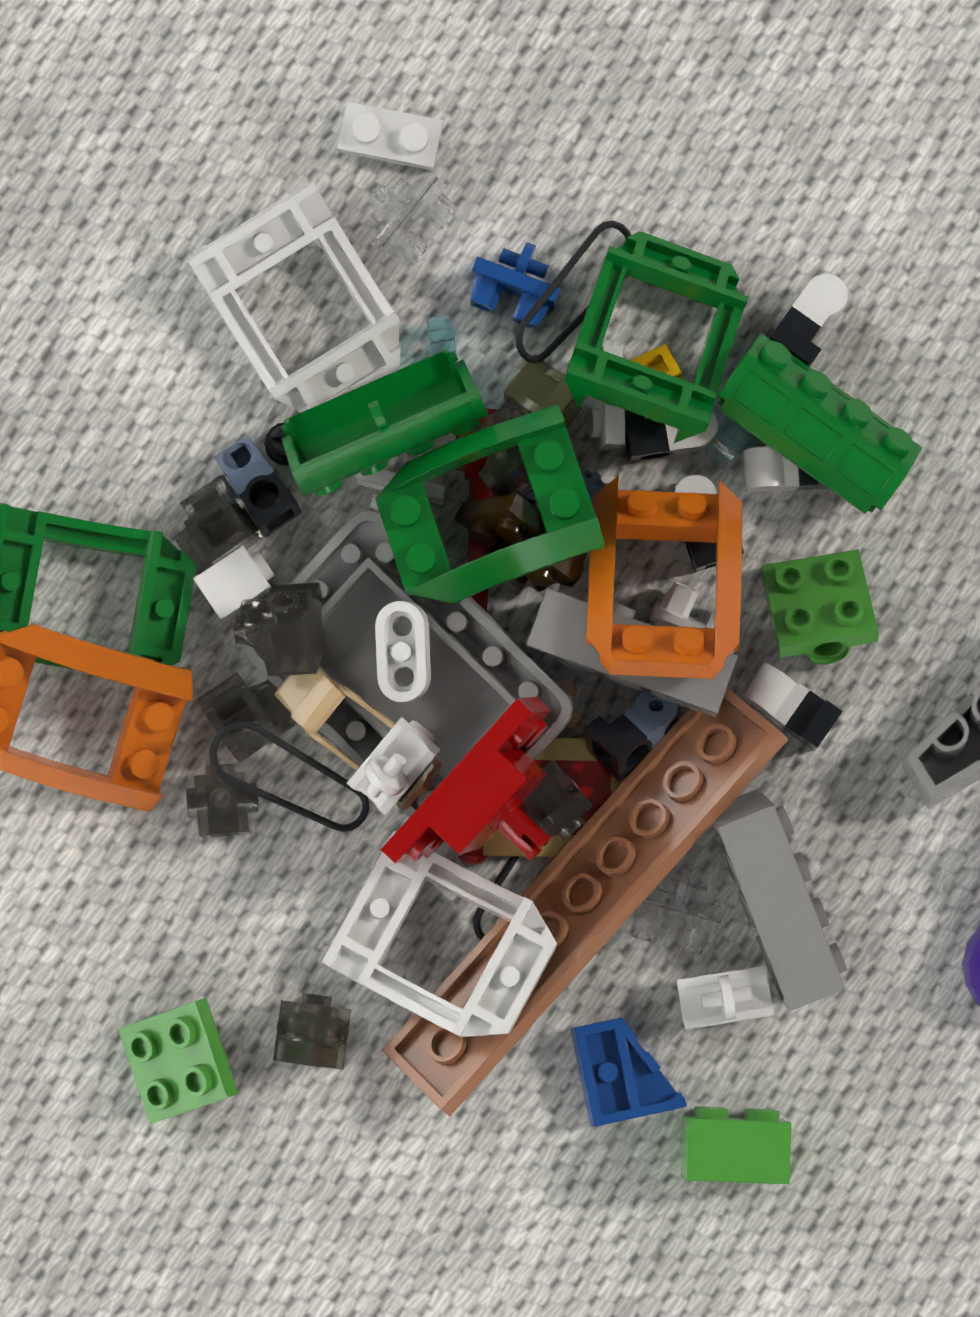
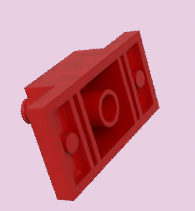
M537 696L517 698L380 850L395 864L411 859L416 862L422 856L425 858L430 857L444 841L458 854L480 849L499 830L529 861L535 858L542 851L540 848L542 846L545 847L552 837L546 834L519 807L547 774L520 747L523 744L529 747L542 735L548 727L543 719L552 710Z

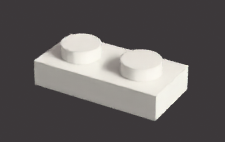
M347 101L337 150L339 153L434 171L443 120Z
M603 345L601 347V350L623 358V345ZM594 399V408H590L588 411L587 429L589 437L595 438L596 451H616L625 444V412L622 408Z

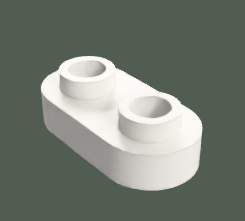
M395 601L383 607L376 618L377 681L381 691L389 699L396 702H409L423 696L431 681L429 621L424 610L417 604L409 601ZM404 616L412 623L411 632L406 636L401 635L397 629L399 619ZM404 667L410 668L414 674V680L409 686L403 685L399 680V673Z

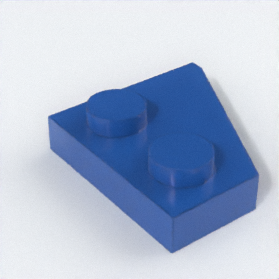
M623 1018L570 1028L590 1127L687 1107L685 1098L672 1087L659 1070L661 1067L651 1054L645 1051L638 1043L637 1036Z

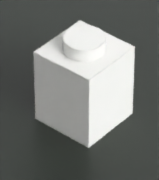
M241 546L193 579L222 623L226 624L246 607L248 608L252 603L271 594L273 590L267 581L275 575L259 551L250 556L244 546Z

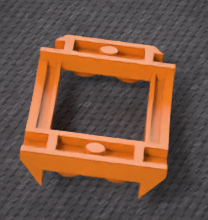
M618 475L593 495L592 506L596 517H598L605 548L598 551H590L586 644L593 645L599 652V661L610 675L713 679L724 668L725 659L732 651H739L742 502L720 480L718 494L618 490ZM616 539L716 543L714 628L613 624Z
M32 622L29 626L8 632L5 630L0 632V770L73 794L150 812L163 797L159 789L186 701L193 702L192 670L158 663L153 659L104 647L53 631ZM36 657L134 687L108 775L60 763L10 746Z

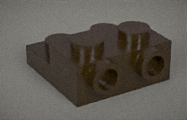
M517 493L463 502L454 518L455 521L469 530L468 535L471 539L481 545L490 547L486 555L547 533L539 509ZM588 552L502 584L515 590L531 587L537 592H541L548 586L557 583L572 587L583 573V562Z

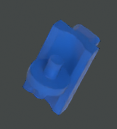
M526 242L521 254L503 248L498 262L514 267L515 270L477 256L472 268V279L474 282L470 305L488 313H495L502 292L505 291L520 297L512 321L520 324L550 285L526 275L530 273L544 279L547 274L549 265L532 259L536 245ZM559 287L556 288L530 321L527 328L537 330L545 318L548 309H555L559 299Z

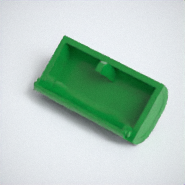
M762 333L757 336L718 393V396L721 397L717 403L721 406L718 411L864 514L867 511L872 513L875 508L883 509L910 471L923 448L913 441L907 432L893 427L872 412L866 403L852 398L831 383L825 374L813 370L790 354L784 345L772 341Z
M447 348L285 419V425L281 426L284 435L288 436L281 439L291 472L302 495L305 497L315 492L316 495L322 496L332 493L342 485V480L358 473H361L363 476L375 474L383 470L388 465V460L404 453H407L409 456L418 455L429 450L434 445V440L449 433L460 436L475 430L480 425L479 420L489 416L464 359L457 361L458 358L455 351L450 353Z

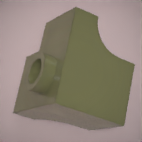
M544 360L539 363L527 362L504 390L503 399L512 405L521 416L558 404L565 419L566 429L582 409V407L578 408L564 380L566 374L559 372Z

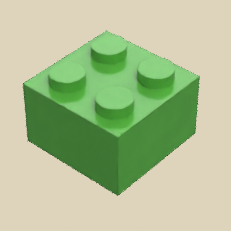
M695 1106V1116L683 1115L681 1176L688 1181L790 1185L791 1122L779 1119V1111H775V1109L745 1108V1118L728 1117L729 1109H725V1107Z

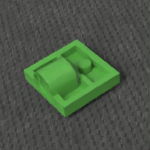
M859 549L761 565L763 586L780 658L806 654L808 661L813 664L828 665L839 662L848 656L851 646L878 642L879 631Z
M207 998L185 1004L118 1029L150 1124L238 1094Z

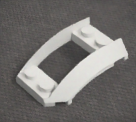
M314 182L289 191L288 196L209 245H202L187 259L216 309L272 397L299 412L324 403L395 372L400 368L399 322L401 321L367 271L336 218L330 212ZM314 240H317L370 325L291 375H288L248 313L235 289Z
M382 852L321 963L459 1037L509 1034L552 957L557 943L534 902L526 897L519 896L435 852L428 858L422 856L416 862L411 859L396 864ZM426 880L510 922L463 1009L380 966Z

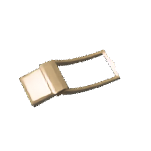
M306 656L303 657L274 694L292 713L291 718L303 727V730L311 738L333 752L356 771L360 768V764L317 733L345 696H348L389 728L392 729L395 725L392 720L343 684H338L335 680L332 681L313 660ZM436 757L432 759V764L403 800L399 799L396 802L398 807L406 811L418 796L426 792L432 778L443 765Z

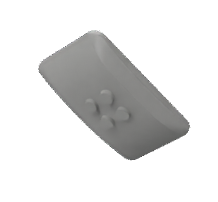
M363 511L352 516L258 618L257 623L261 628L258 630L249 629L245 635L244 649L246 656L278 689L303 657L306 656L313 660L332 681L335 680L338 684H343L395 724L401 717L408 723L412 720L417 721L434 735L435 741L433 743L441 749L435 757L443 765L432 778L426 792L418 796L406 811L401 809L408 817L417 810L517 698L537 696L552 710L543 719L548 727L542 735L529 747H526L524 744L520 747L533 761L566 727L572 717L573 706L567 692L471 597L462 600L461 603L452 605L447 602L430 598L423 599L406 594L379 512ZM395 601H409L417 604L424 610L429 621L431 681L423 696L409 702H396L389 699L383 694L377 681L376 618L383 607ZM405 616L400 618L397 623L399 633L406 636L411 632L412 623ZM271 620H273L272 625L269 628L265 629L267 627V624ZM408 667L402 668L399 673V680L403 685L409 686L414 680V674ZM345 696L319 730L340 750L362 765L391 728L351 698ZM431 762L417 777V779L412 783V785L407 789V791L402 795V797L400 798L401 800L405 798V796L409 793V791L413 788V786L429 768V766L432 764Z

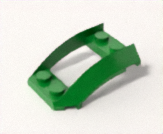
M641 231L627 237L624 245L618 248L609 246L564 378L578 408L580 409L586 395L605 404L647 417L654 422L677 428L674 443L705 432L711 420L710 415L717 398L728 356L748 301V296L740 294L736 287L739 277L732 264ZM625 275L638 279L647 285L657 286L685 296L691 301L704 303L716 308L691 382L601 350Z
M558 404L471 433L406 462L375 498L407 595L423 599L430 598L455 605L470 596L504 582L567 561L568 558L605 548L598 517L595 515L565 426V419ZM518 446L547 533L500 549L451 570L423 483L475 460Z
M0 503V632L5 630L10 632L29 625L43 542L143 558L144 562L128 652L126 653L153 659L158 663L174 665L179 663L181 659L194 585L193 578H195L197 564L183 550L179 551L163 535L164 532L92 522L42 511L26 510ZM36 657L35 663L72 669L39 657Z

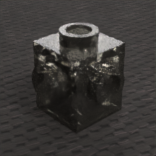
M219 764L220 768L228 775L248 783L245 772H235V764ZM211 765L205 766V775L194 776L195 788H186L188 817L197 818L199 837L214 838L252 834L250 813L259 812L258 796L225 782L215 774ZM256 782L248 783L257 787ZM222 792H228L230 794L229 804L224 808H217L215 805L217 795Z
M308 993L302 994L301 1003L281 1000L273 1061L343 1070L351 1009L331 1007L332 997Z

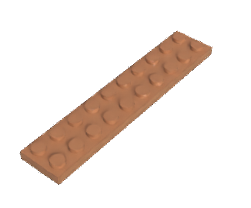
M728 688L726 689L717 717L688 709L521 895L534 902L553 935L557 946L511 1032L503 1035L459 1037L414 1014L382 1051L440 1110L451 1116L788 741L786 736ZM500 918L433 994L463 1009L510 922Z

